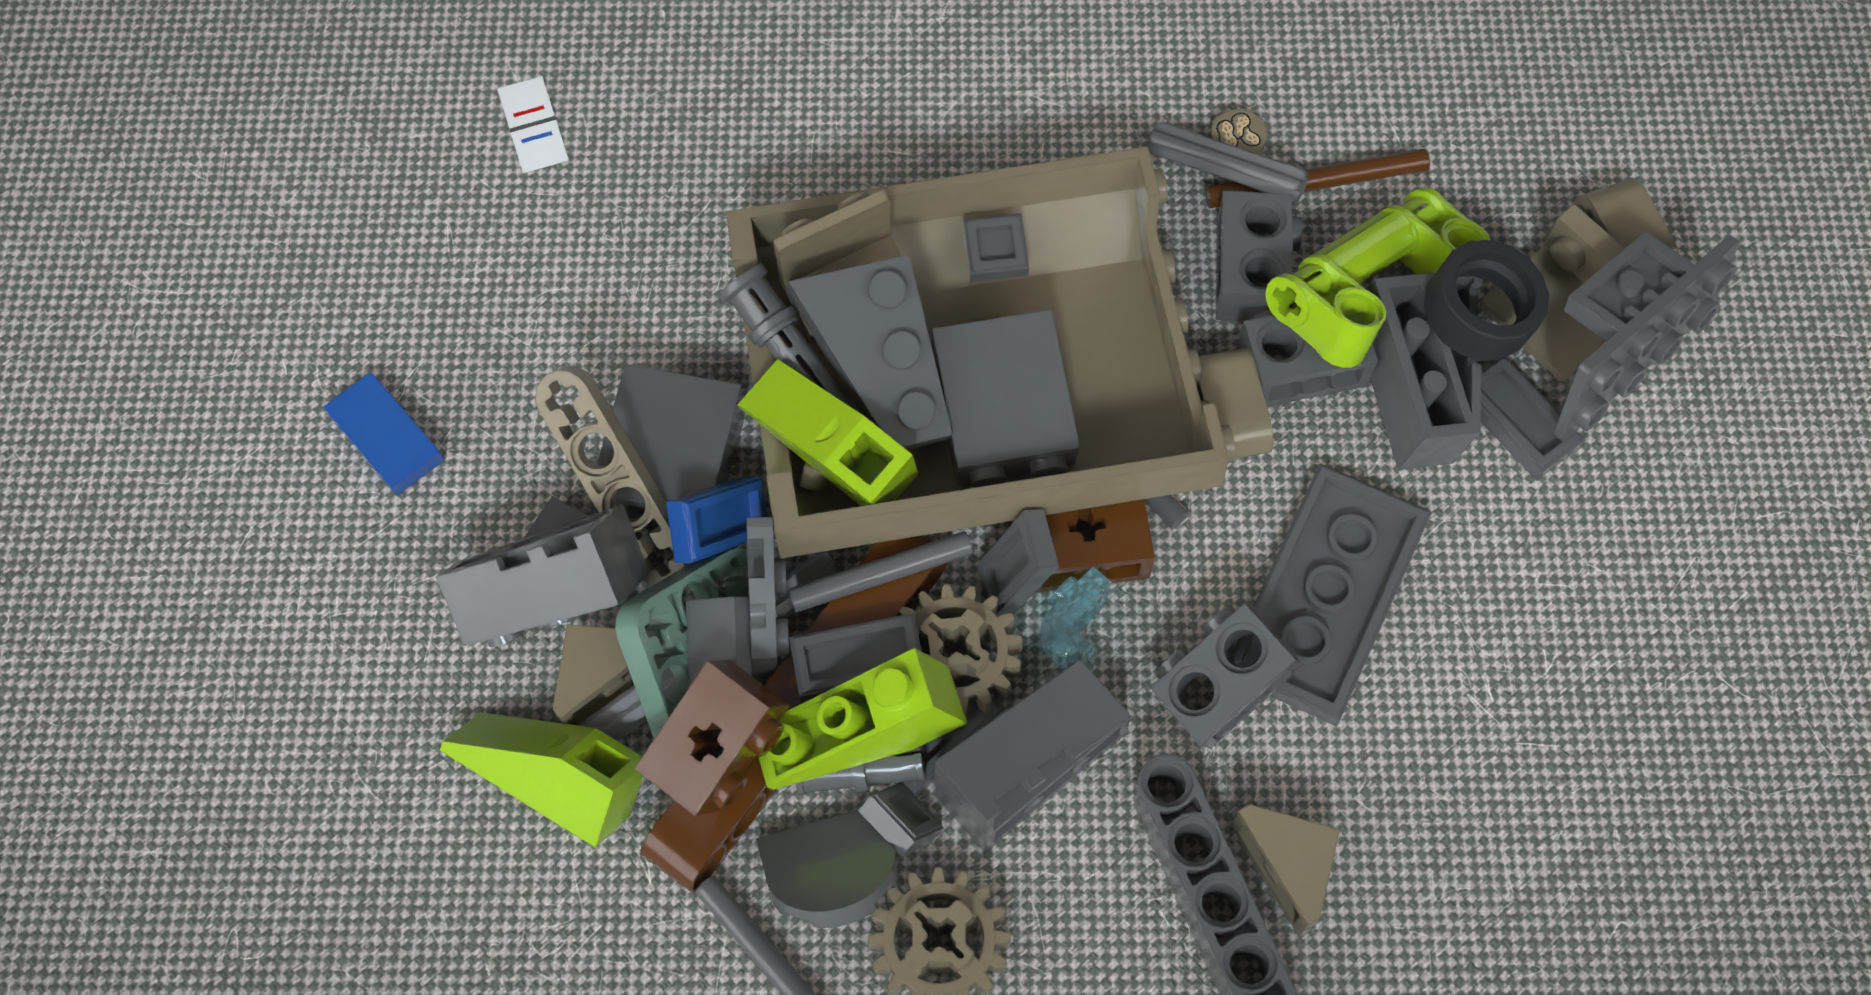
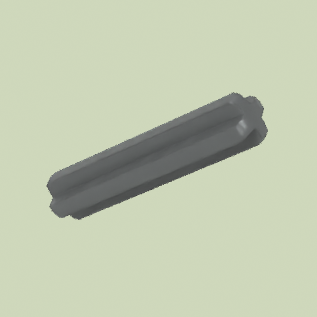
M1165 122L1157 123L1148 137V149L1153 155L1264 193L1292 194V202L1300 199L1307 186L1308 173L1302 168Z

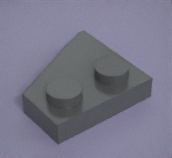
M773 517L747 518V579L752 677L772 676L777 670V656L789 655L788 618H776L775 596L786 595L785 558H774Z

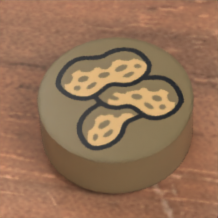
M1233 109L1220 114L1215 119L1211 128L1210 138L1262 155L1267 139V129L1264 122L1256 114L1243 109Z

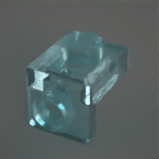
M1092 567L1079 581L1073 576L1065 580L1050 598L1048 604L1052 608L1042 618L1039 639L1043 641L1042 648L1055 664L1065 670L1079 660L1090 671L1094 667L1097 649L1079 632L1106 605L1112 583L1095 567Z

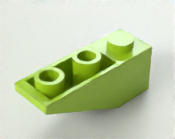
M779 359L773 363L737 404L742 411L860 506L896 501L918 475L913 455L865 416Z
M913 648L786 711L779 721L784 725L782 735L766 755L759 757L766 786L774 790L911 751L967 724L949 666Z
M480 712L443 740L440 748L441 752L595 848L630 817L643 779V775L635 769L642 756L597 728Z

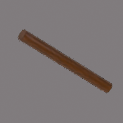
M1424 148L1304 169L1308 173L1307 186L1304 192L1428 171L1430 168L1429 154ZM1235 182L1211 185L1205 188L1206 202L1209 209L1220 207L1223 191L1264 193Z

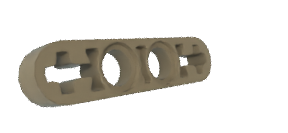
M564 366L548 373L540 380L536 389L535 401L538 410L598 512L616 507L615 495L619 488L632 487L638 490L644 497L646 505L642 517L636 519L629 518L633 531H640L650 521L655 519L659 526L649 535L659 549L670 547L673 551L666 501L595 380L587 371L576 366ZM558 380L564 388L574 385L578 389L580 396L573 401L576 411L569 403L560 406L556 402L554 395L561 391ZM593 412L597 420L587 423L573 433L569 425L579 420V416L582 419ZM588 434H602L611 441L614 448V457L610 464L605 466L596 465L586 457L583 448ZM645 533L637 540L650 571L643 582L653 586L690 564L675 563L673 557L668 562L669 569L663 562L653 565L648 556L655 550V547L649 535Z

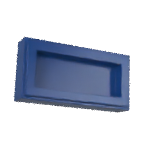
M372 372L323 406L332 421L396 496L445 461L440 451Z
M743 476L666 501L675 563H693L747 543V518L767 517L761 476Z

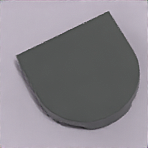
M858 810L756 838L774 906L785 917L792 915L800 919L812 921L813 927H839L868 916L876 909L875 902L883 896L889 887L892 888L898 879V865L893 844L887 842Z

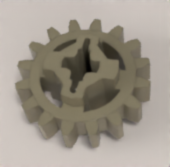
M949 584L943 585L941 599L933 601L925 591L919 593L920 610L915 612L903 606L899 614L901 616L914 613L921 651L949 666L954 684L957 683V686H961L963 682L971 684L966 687L956 688L966 721L968 718V706L976 704L985 714L992 712L990 695L995 693L1007 699L1011 694V683L1005 676L1019 677L1021 673V660L1014 656L1022 652V636L1009 635L1015 628L1014 615L1008 613L997 617L998 598L993 595L986 599L983 604L976 602L975 587L970 585L965 590L962 598L954 597ZM988 633L992 637L997 650L995 662L990 660V653L981 648L985 644V637ZM963 647L966 649V656L956 651ZM944 649L953 652V654L949 658L945 657Z
M941 867L934 868L932 883L924 885L915 872L908 874L909 892L906 894H902L893 887L889 888L886 891V895L892 909L890 911L875 909L872 913L873 922L884 929V931L868 936L869 949L885 953V955L872 963L875 975L893 974L887 986V993L889 995H899L906 989L911 992L910 995H970L969 991L976 988L979 992L990 995L993 992V984L986 975L987 972L1004 973L1007 967V961L1002 956L994 953V951L1009 947L1011 942V933L997 931L994 928L1005 920L1006 912L1004 908L994 907L987 910L985 907L990 898L991 889L985 885L974 893L968 891V873L963 871L957 876L954 884L945 883ZM933 900L954 902L949 908H928L924 904ZM978 922L984 940L979 960L974 956V951L966 945V936L973 930V925ZM900 923L905 926V930L913 937V945L905 952V957L901 961L895 949V938ZM947 930L951 932V948L953 952L951 950L947 952L940 946L932 952L927 950L928 938L926 931H932L938 936L944 934ZM950 973L956 979L948 983L924 981L929 974Z

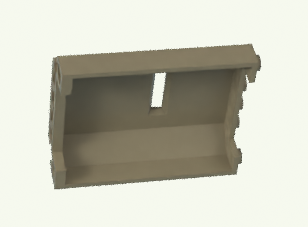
M1148 146L725 211L736 278L754 266L763 264L768 270L765 278L784 305L791 306L780 283L774 241L781 237L783 230L792 223L804 218H813L815 221L833 213L842 201L854 194L867 192L869 195H872L880 190H885L891 201V236L901 255L910 256L930 342L933 328L1052 309L1080 446L1075 464L1067 465L1068 470L1062 474L1033 478L1031 472L1007 475L1008 480L1005 483L973 488L971 482L956 484L948 439L943 442L909 449L907 451L913 455L918 475L897 500L860 506L836 487L831 486L830 489L825 491H813L801 487L799 483L805 461L760 425L767 471L766 478L780 559L1013 521L1025 510L1044 509L1045 515L1223 486L1228 462L1235 461L1236 457L1234 437L1228 424L1220 425L1215 403H1210L1209 400L1200 401L1196 385L1199 379H1202L1199 356L1195 348L1187 350L1183 335L1188 332L1186 306L1182 298L1174 299L1171 284L1175 283L1173 256L1170 249H1161L1156 230L1159 204L1167 203L1168 198L1166 178L1162 168H1153ZM1022 214L1029 263L1028 276L970 282L962 229L963 220ZM751 295L754 301L759 306V308L762 310V312L766 314V312L763 310V308L755 299V297ZM743 320L754 386L776 359L766 346L760 348L758 344L752 343L749 338L751 330ZM799 320L795 325L822 363L828 368L830 374L856 411H858L827 357L825 358L816 341L810 342ZM781 335L780 337H781V339L783 340V342L786 344V346H787L788 348H791L790 345H789V344L787 343V341L785 340V338ZM796 359L801 365V367L804 369L806 374L809 376L811 381L817 384L813 377L810 375V373L807 371L805 366L802 364V362L799 359Z

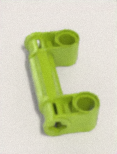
M1420 187L1410 192L1405 197L1402 205H1392L1384 208L1369 220L1313 255L1303 259L1298 266V270L1294 273H1284L1273 278L1267 284L1265 292L1266 302L1277 320L1288 325L1310 344L1322 359L1341 368H1352L1364 360L1386 319L1387 312L1383 302L1376 295L1365 290L1361 284L1398 260L1402 261L1416 274L1436 273L1452 250L1469 241L1491 239L1489 234L1480 225L1470 221L1439 192L1432 188ZM1424 203L1428 205L1422 210H1419L1418 208L1420 205ZM1294 303L1298 305L1294 309L1290 308V306Z

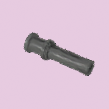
M763 264L756 265L744 272L719 293L724 303L731 302L751 330L749 338L753 344H758L760 348L766 346L776 360L779 359L811 381L796 360L799 359L818 386L856 410L832 377L828 368L822 363L795 325L799 321L797 317L798 312L792 305H784L765 278L768 270ZM751 295L755 297V299L761 305L766 314L762 312V310L759 308V306L754 301ZM781 335L785 338V340L787 341V343L790 345L791 348H788V347L786 346V344L783 342V340H782L781 337H780Z

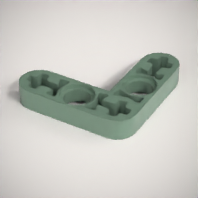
M732 548L690 563L629 599L620 607L615 625L617 639L654 739L689 689L687 617L682 604L684 588L688 585L692 589L695 600L748 597L747 551L744 549ZM730 574V577L725 581V587L716 586L714 581L721 580ZM650 623V626L645 630V626ZM655 654H662V656L654 657ZM667 668L672 671L676 682L675 693L670 701L665 697L661 685L662 676ZM714 729L712 734L717 739L720 734L719 729Z

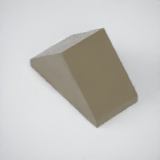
M570 624L566 626L553 711L560 723L579 726L586 718L634 685L618 642L615 628ZM655 654L654 657L662 656V654Z
M1249 804L1238 811L1231 828L1298 937H1301L1310 932L1320 919L1340 829Z

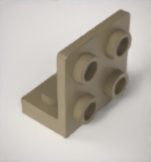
M880 190L872 195H869L867 192L854 194L842 201L833 213L815 221L813 218H804L792 223L783 230L781 237L774 241L780 283L785 292L788 281L902 256L891 236V201L885 190ZM795 309L810 342H815L816 339L799 311Z
M1575 204L1557 218L1543 247L1530 257L1544 277L1549 292L1547 316L1536 332L1523 345V348L1560 381H1566L1572 376L1580 364L1606 342L1564 311L1568 297L1625 249ZM1495 286L1482 297L1479 304L1480 308L1498 325L1514 324L1516 314L1513 304L1501 288Z

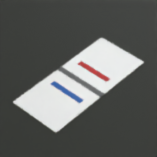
M540 76L498 88L497 90L523 173L568 161L567 152L543 77Z

